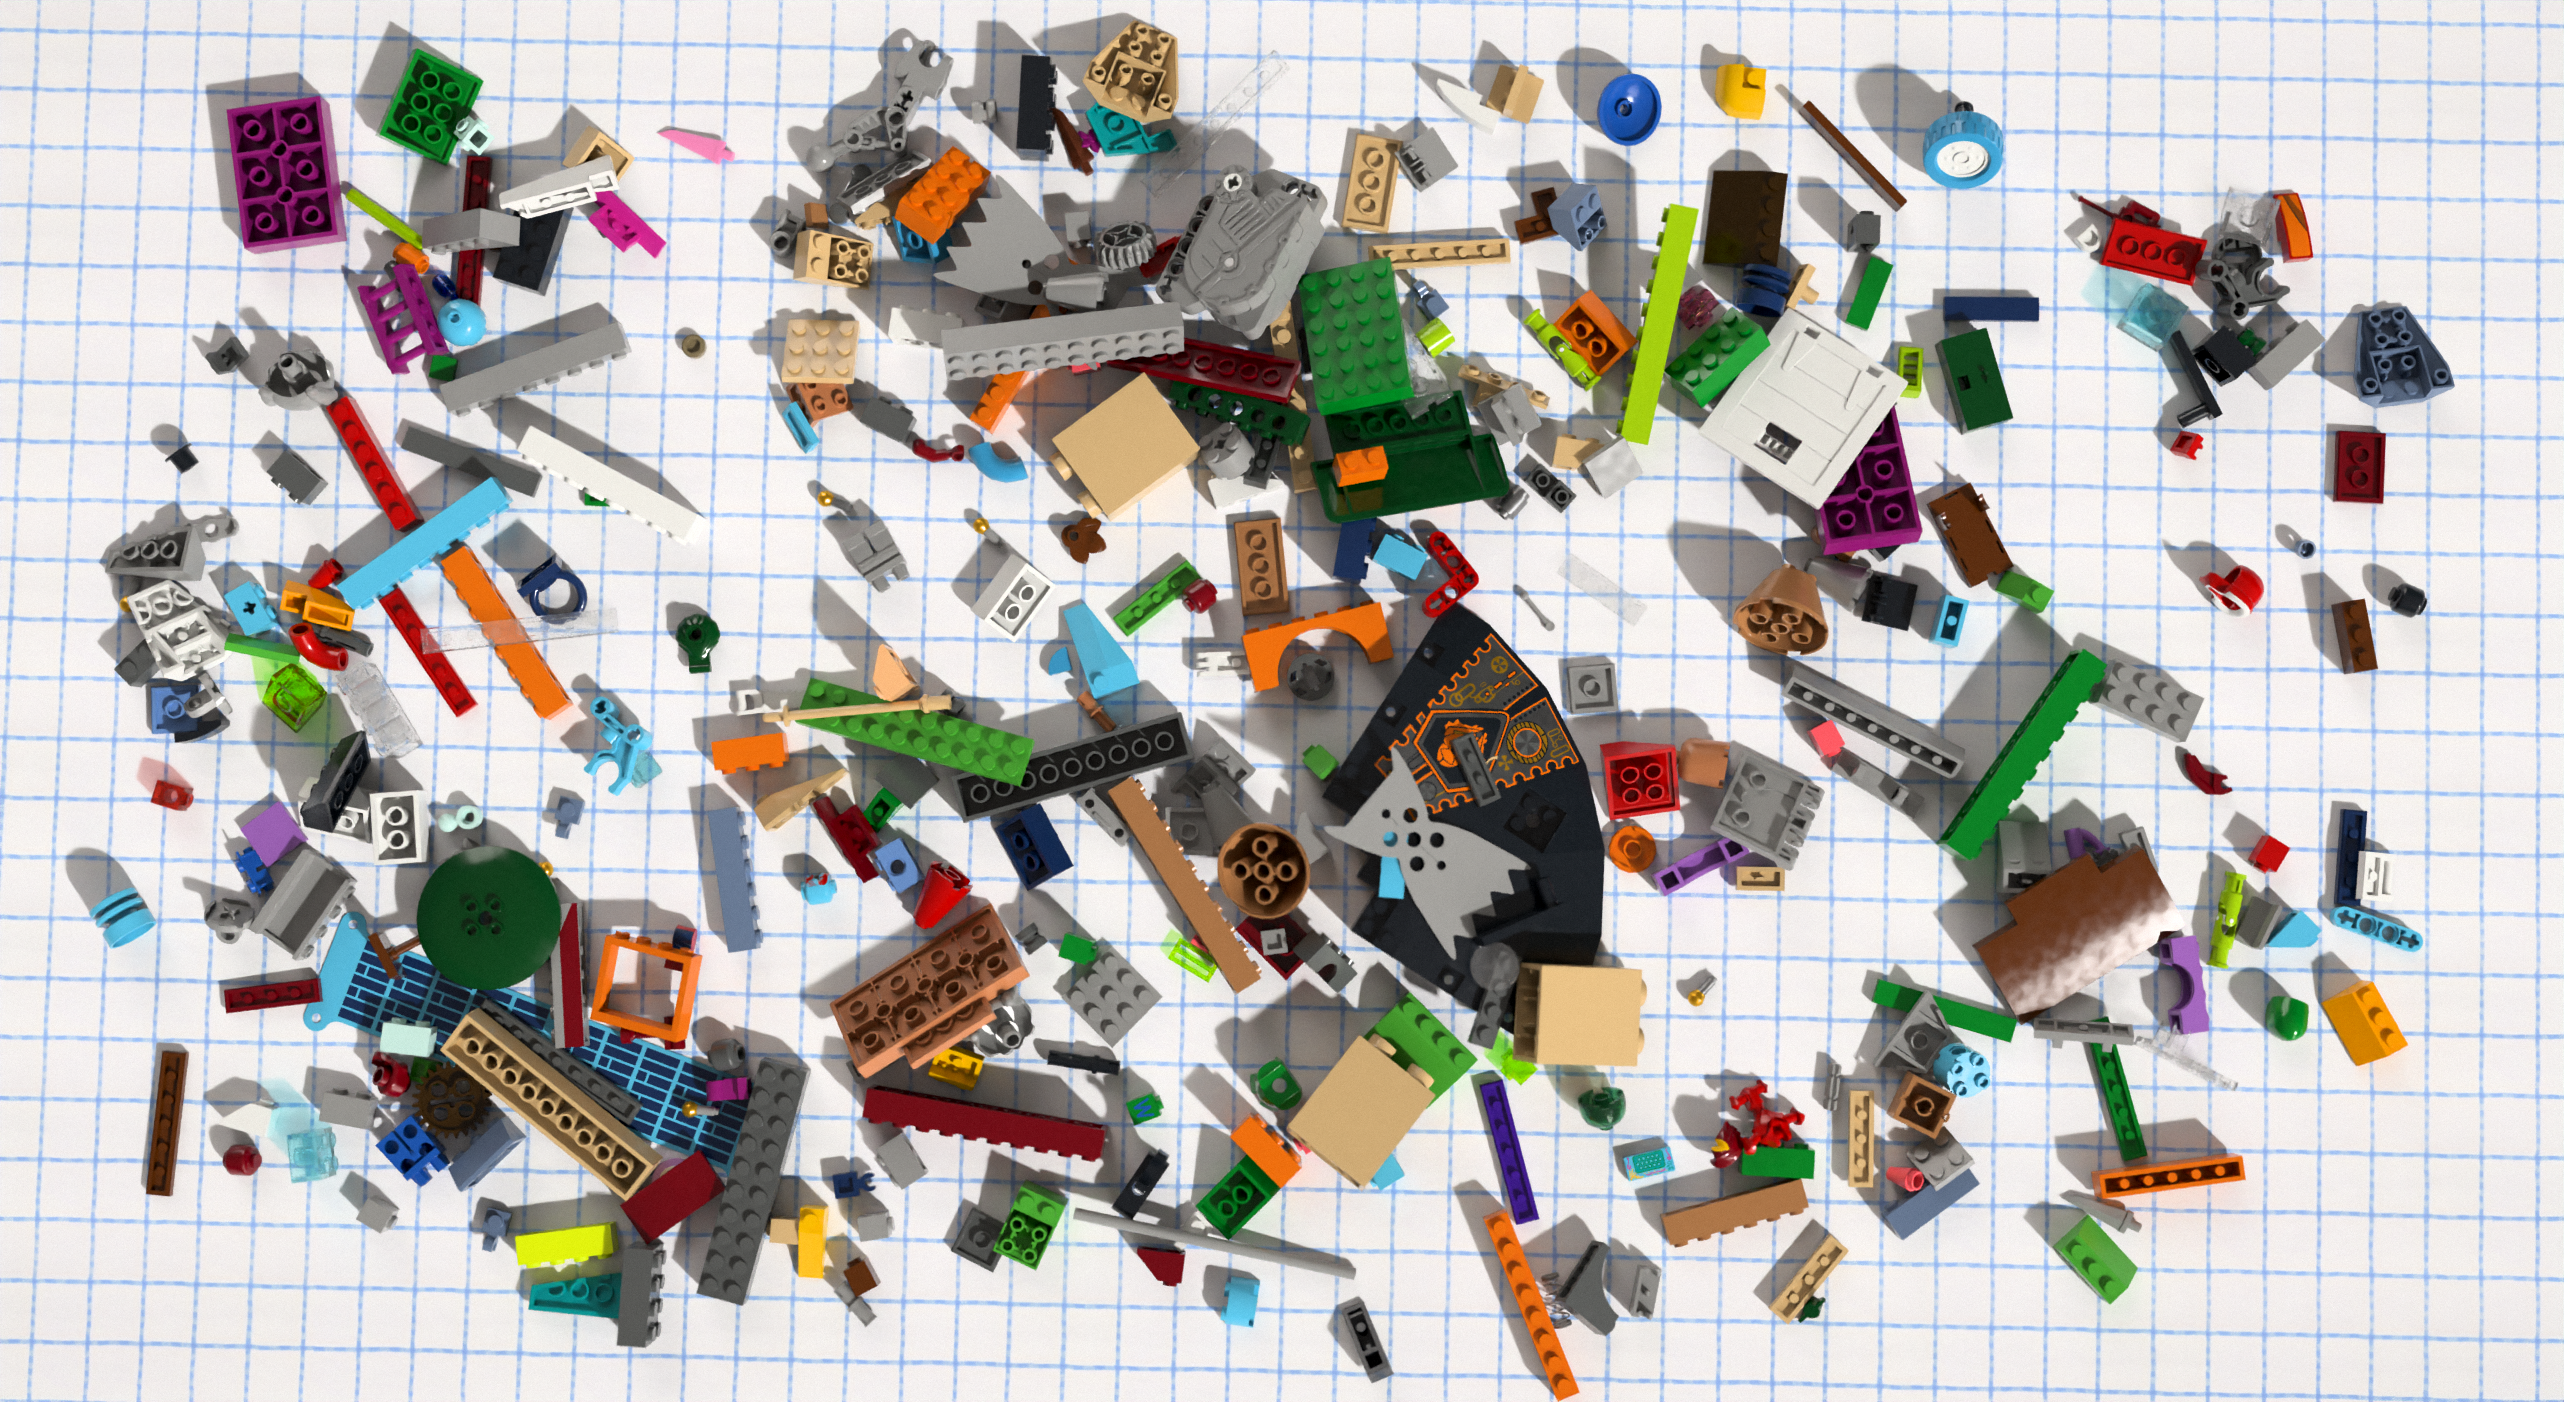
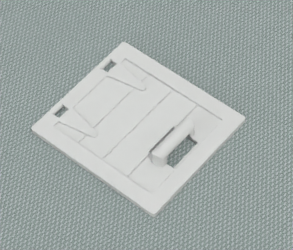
M1788 308L1767 336L1771 345L1739 374L1699 429V435L1819 510L1908 385V381ZM1807 327L1819 334L1816 340L1804 333ZM1869 366L1882 373L1879 378L1866 372ZM1770 422L1802 443L1796 451L1792 450L1768 435L1765 429ZM1756 443L1757 445H1759L1760 447L1764 448L1765 450H1767V451L1770 452L1771 454L1775 455L1776 457H1778V458L1781 459L1782 461L1786 462L1787 464L1784 465L1783 463H1781L1780 461L1776 460L1775 458H1773V457L1770 456L1769 454L1765 453V452L1762 451L1761 449H1759V448H1757L1756 446H1754V444Z

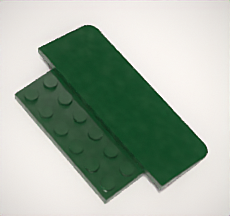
M1462 390L1413 397L1324 415L1334 459L1336 454L1383 446L1389 467L1384 479L1338 487L1332 466L1334 459L1310 463V469L1324 515L1329 522L1334 524L1502 497L1507 494L1510 487L1505 465L1494 435L1489 433L1473 436Z

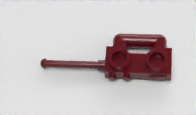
M2079 196L2077 199L2078 202L2096 209L2111 217L2112 220L2113 218H2118L2152 227H2161L2158 225L2160 214L2134 200L2130 201L2126 208L2122 207L2119 213L2116 214L2083 198V196ZM2136 212L2148 218V222L2144 223L2136 219L2134 213Z

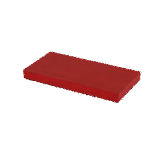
M2113 218L2099 264L2193 286L2196 277L2195 267L2202 259L2208 240Z

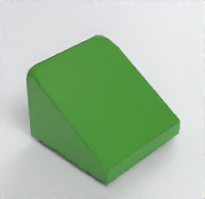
M414 1056L410 1080L424 1084L420 1077L422 1075L429 1077L427 1070L430 1068L436 1072V1065L439 1063L443 1068V1063Z

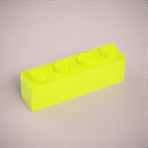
M616 1221L521 1233L515 1236L518 1265L526 1264V1268L540 1267L541 1262L549 1261L550 1265H559L565 1263V1259L574 1258V1262L589 1260L588 1256L597 1255L598 1259H606L612 1257V1253L619 1250Z

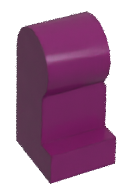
M751 1076L705 1081L707 1101L741 1100L751 1097Z

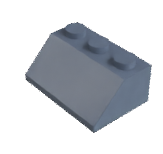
M508 1116L501 1119L496 1117L487 1125L489 1130L483 1136L478 1134L470 1141L471 1147L466 1152L462 1150L452 1159L454 1163L448 1169L460 1192L475 1187L526 1138L525 1134Z

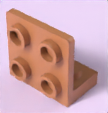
M790 382L785 388L791 402H797L812 428L822 419L851 411L854 408L844 384Z

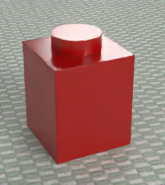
M2270 835L2261 836L2248 860L2254 863L2253 868L2261 873L2277 872L2290 847Z

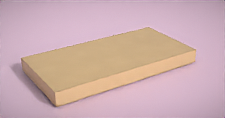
M1357 133L1341 227L1388 234L1400 163L1394 153L1402 148L1403 141Z

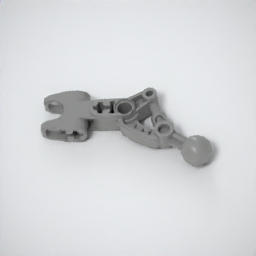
M918 40L903 56L895 71L894 78L903 83L889 107L879 106L859 116L849 124L843 139L830 146L823 143L813 144L806 153V162L810 169L818 173L828 172L834 166L835 159L848 152L859 153L862 150L875 152L876 149L893 151L894 155L898 158L907 154L908 126L925 96L937 100L942 94L954 63L953 58L947 55L936 67L929 68L923 66L920 60L925 53L926 45L923 41ZM910 97H912V102H904V99H910ZM893 117H902V121L900 123H891ZM882 126L888 131L890 142L879 141L877 137L864 134L871 129Z

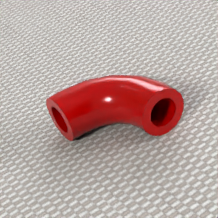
M298 623L289 629L288 633L294 647L308 662L320 668L333 671H344L347 668V650L323 643L314 633L310 623Z

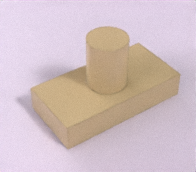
M1809 263L1799 265L1791 283L1788 285V293L1783 294L1782 297L1786 299L1784 311L1788 308L1794 310L1800 298L1811 305L1817 300L1819 292L1808 286L1816 270Z

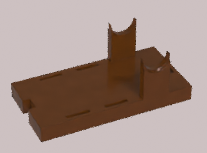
M1971 482L1926 504L1969 588L1988 580L1987 574L1991 572L1994 575H1998L2014 567L1985 511L1990 507L1987 505L1983 493L1977 496ZM1953 493L1956 494V495H1954V496H1952V497H1950V498H1948V499L1945 500V497H1947V496H1949V495H1951V494H1953ZM1949 538H1951V540H1952V542H1953V544H1954L1956 550L1954 549V547H1953V545H1952V543H1951V541H1950Z

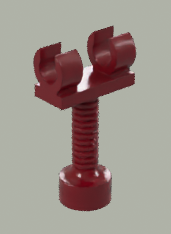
M665 1016L664 1023L672 1025L674 1016ZM625 1028L620 1030L622 1044H632L633 1040L638 1038H655L654 1036ZM665 1040V1050L686 1048L685 1040L678 1042Z

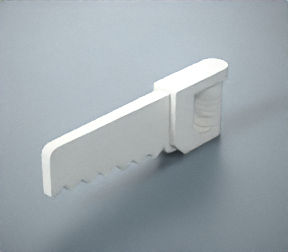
M757 689L736 691L738 705L736 716L781 710L784 705H788L789 708L800 707L805 691L798 692L795 690L791 692L788 690L784 692L781 690L777 692L774 690L770 692L767 690L765 693ZM746 695H750L753 698L754 709L747 710Z

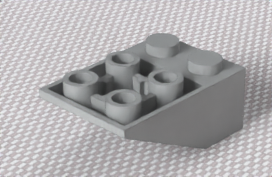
M1998 821L1996 892L2020 893L2052 873L2047 824L2044 822Z

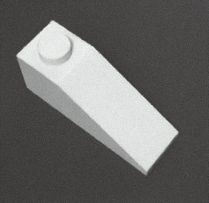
M1215 475L1210 476L1211 480L1207 481L1217 510L1284 488L1283 481L1269 479L1266 490L1243 484L1244 475L1232 480L1222 477L1218 479Z

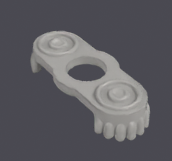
M226 516L224 519L219 520L208 519L199 524L188 523L185 525L196 528L201 543L207 541L217 542L220 539L235 536L239 531V523L231 516ZM210 524H215L218 527V534L215 537H209L206 534V528Z

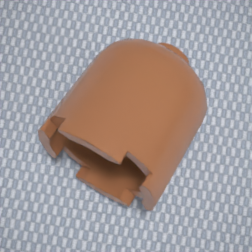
M1700 738L1687 739L1682 744L1680 751L1676 750L1679 776L1684 781L1723 789L1724 782L1719 780L1725 779L1729 752L1724 750H1730V743Z

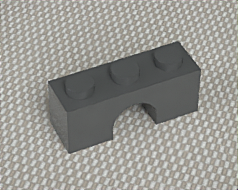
M1312 929L1293 949L1301 960L1337 993L1358 974L1351 967L1354 962L1324 933L1319 936Z

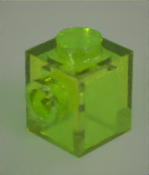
M1511 1047L1500 1056L1503 1059L1500 1062L1503 1066L1500 1071L1509 1081L1514 1078L1520 1086L1538 1070L1533 1063L1513 1060V1049Z

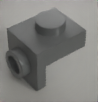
M231 337L217 352L207 353L205 358L216 374L220 375L235 372L250 355L237 337Z

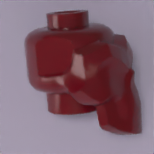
M376 1051L372 1058V1064L377 1066V1069L373 1075L372 1082L377 1086L381 1094L397 1098L410 1088L411 1080L407 1071L408 1065L403 1061L392 1058L386 1053Z

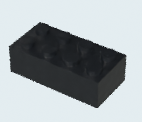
M1022 55L1016 144L1021 160L1049 161V154L1054 152V140H1052L1050 132L1055 131V117H1053L1052 108H1056L1057 97L1053 85L1058 83V71H1056V64H1052L1050 56Z
M570 207L528 219L520 216L519 212L514 210L513 216L520 217L519 246L502 247L493 278L500 283L545 296L574 208Z

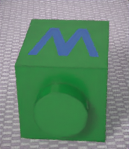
M1154 1091L1126 1102L1134 1126L1161 1116V1109H1164L1160 1095L1155 1096Z

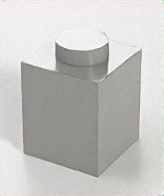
M1088 211L1064 213L1069 246H1073L1075 249H1082L1088 247L1087 244H1093Z
M375 1195L366 1200L356 1220L379 1233H383L388 1229L392 1230L399 1219L397 1214L400 1209Z
M889 1211L860 1215L857 1218L860 1242L889 1238L892 1235V1231L895 1230L894 1218L889 1216Z

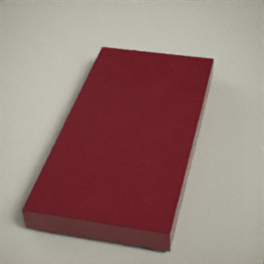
M700 1149L620 1206L647 1245L725 1191L726 1186Z

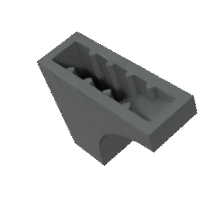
M1592 1240L1554 1300L1592 1332L1607 1336L1614 1329L1615 1322L1619 1317L1609 1305L1602 1285L1603 1265L1610 1247L1604 1242Z

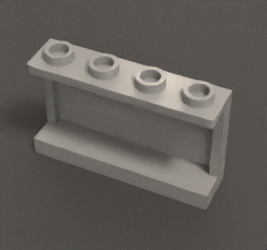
M303 849L248 929L255 934H263L292 954V959L295 961L307 959L315 949L313 945L316 941L323 938L327 933V925L331 919L334 920L340 914L342 903L354 894L356 890L354 886L358 881L313 850Z

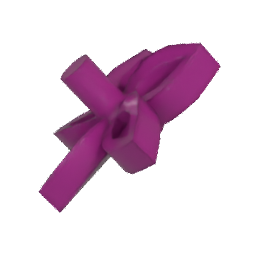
M1092 129L1087 134L1079 131L1078 135L1084 140L1081 147H1090L1092 151L1098 153L1100 146Z

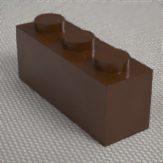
M2365 598L2332 604V613L2344 674L2378 669Z

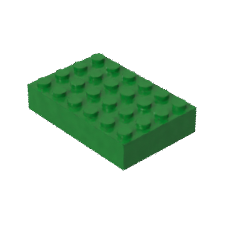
M1385 257L1302 275L1298 284L1316 405L1321 416L1415 397L1395 270L1391 258Z

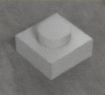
M1285 928L1261 931L1264 955L1288 952Z

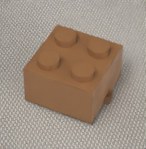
M1907 1071L1886 1114L1936 1139L1943 1123L1947 1122L1950 1118L1949 1111L1957 1096Z

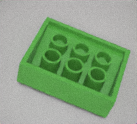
M1410 991L1363 1036L1368 1041L1374 1033L1379 1035L1396 1049V1053L1391 1058L1393 1062L1405 1071L1413 1063L1434 1079V1083L1430 1086L1429 1090L1436 1096L1427 1108L1478 1061Z

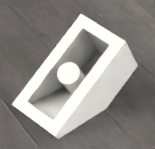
M259 1099V1101L249 1103L220 1119L219 1125L261 1137H268L274 1133L281 1107L274 1106V1102L271 1100Z

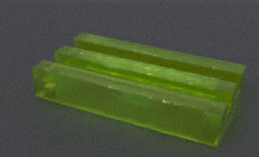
M1179 938L1168 957L1171 961L1208 983L1218 968L1210 955L1182 938ZM1181 944L1213 963V967L1211 968L1180 949ZM1179 953L1209 972L1208 975H1204L1175 957V954Z

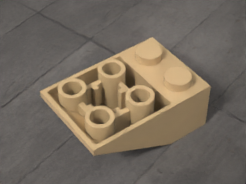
M814 230L797 233L793 280L818 285L869 290L874 243Z

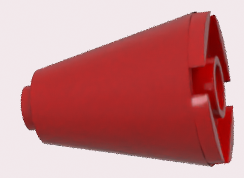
M933 861L929 866L913 913L915 924L923 929H927V927L933 928L973 887V885H968L970 880L962 872L952 866L946 869L941 866L943 862Z

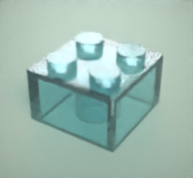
M2148 282L2139 288L2116 328L2157 352L2165 347L2189 307Z
M332 1127L303 1130L287 1135L291 1183L317 1181L336 1175L339 1164L338 1158L334 1155L336 1136L332 1132Z

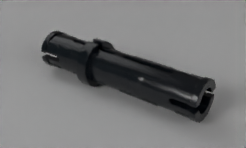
M1049 1050L1050 1055H1048L1047 1065L1092 1071V1074L1099 1072L1115 1076L1119 1075L1118 1071L1120 1070L1121 1063L1119 1060L1100 1058L1099 1055L1091 1057Z

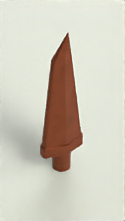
M1052 108L1073 168L1076 170L1081 167L1085 176L1091 175L1094 172L1089 163L1094 159L1092 152L1087 147H1081L1083 140L1064 112L1057 108Z

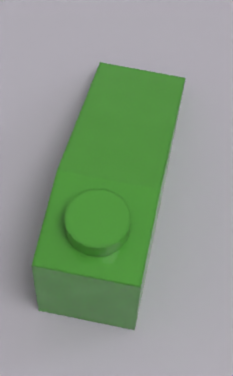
M1320 744L1316 747L1311 745L1302 754L1305 757L1302 762L1321 781L1339 765V762Z

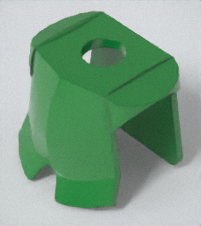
M1276 1056V1060L1263 1065L1257 1074L1250 1075L1252 1093L1258 1095V1098L1261 1100L1260 1105L1274 1112L1291 1109L1299 1103L1303 1094L1302 1087L1285 1063ZM1278 1078L1284 1079L1287 1084L1286 1089L1280 1093L1276 1092L1272 1085Z

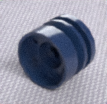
M1744 265L1743 274L1745 276H1741L1740 282L1749 288L1738 289L1734 306L1753 315L1770 318L1782 317L1786 299L1778 294L1788 293L1789 286L1787 284L1791 283L1792 275L1770 265Z

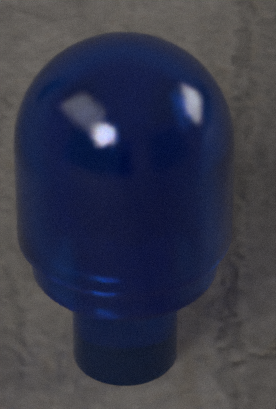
M438 274L434 276L432 287L440 296L450 300L458 298V294L455 292V284L447 275Z

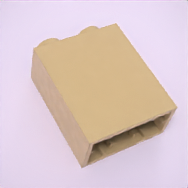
M1142 373L1051 439L1058 451L1050 456L1049 460L1065 481L1074 474L1081 480L1086 489L1078 494L1077 498L1093 519L1104 512L1108 519L1112 521L1199 458L1201 449L1147 375Z
M1521 963L1516 984L1512 1059L1535 1064L1637 1066L1638 1054L1642 1052L1645 1042L1644 1033L1639 1027L1640 1007L1647 998V987L1642 979V970L1615 966Z
M1375 1033L1368 1041L1360 1035L1356 1038L1290 1122L1286 1130L1361 1191L1436 1096L1429 1090L1430 1086L1434 1083V1079L1413 1063L1406 1071L1391 1060L1392 1056L1396 1053V1049Z

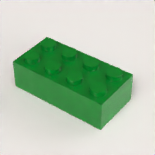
M1731 307L1666 367L1664 373L1674 389L1700 408H1703L1771 344L1760 325Z

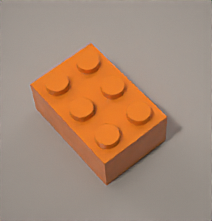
M1250 1112L1231 1132L1230 1138L1282 1188L1302 1168L1301 1155L1293 1147L1288 1149L1284 1145V1138L1276 1130L1271 1132L1267 1128L1268 1122L1259 1113L1254 1115Z

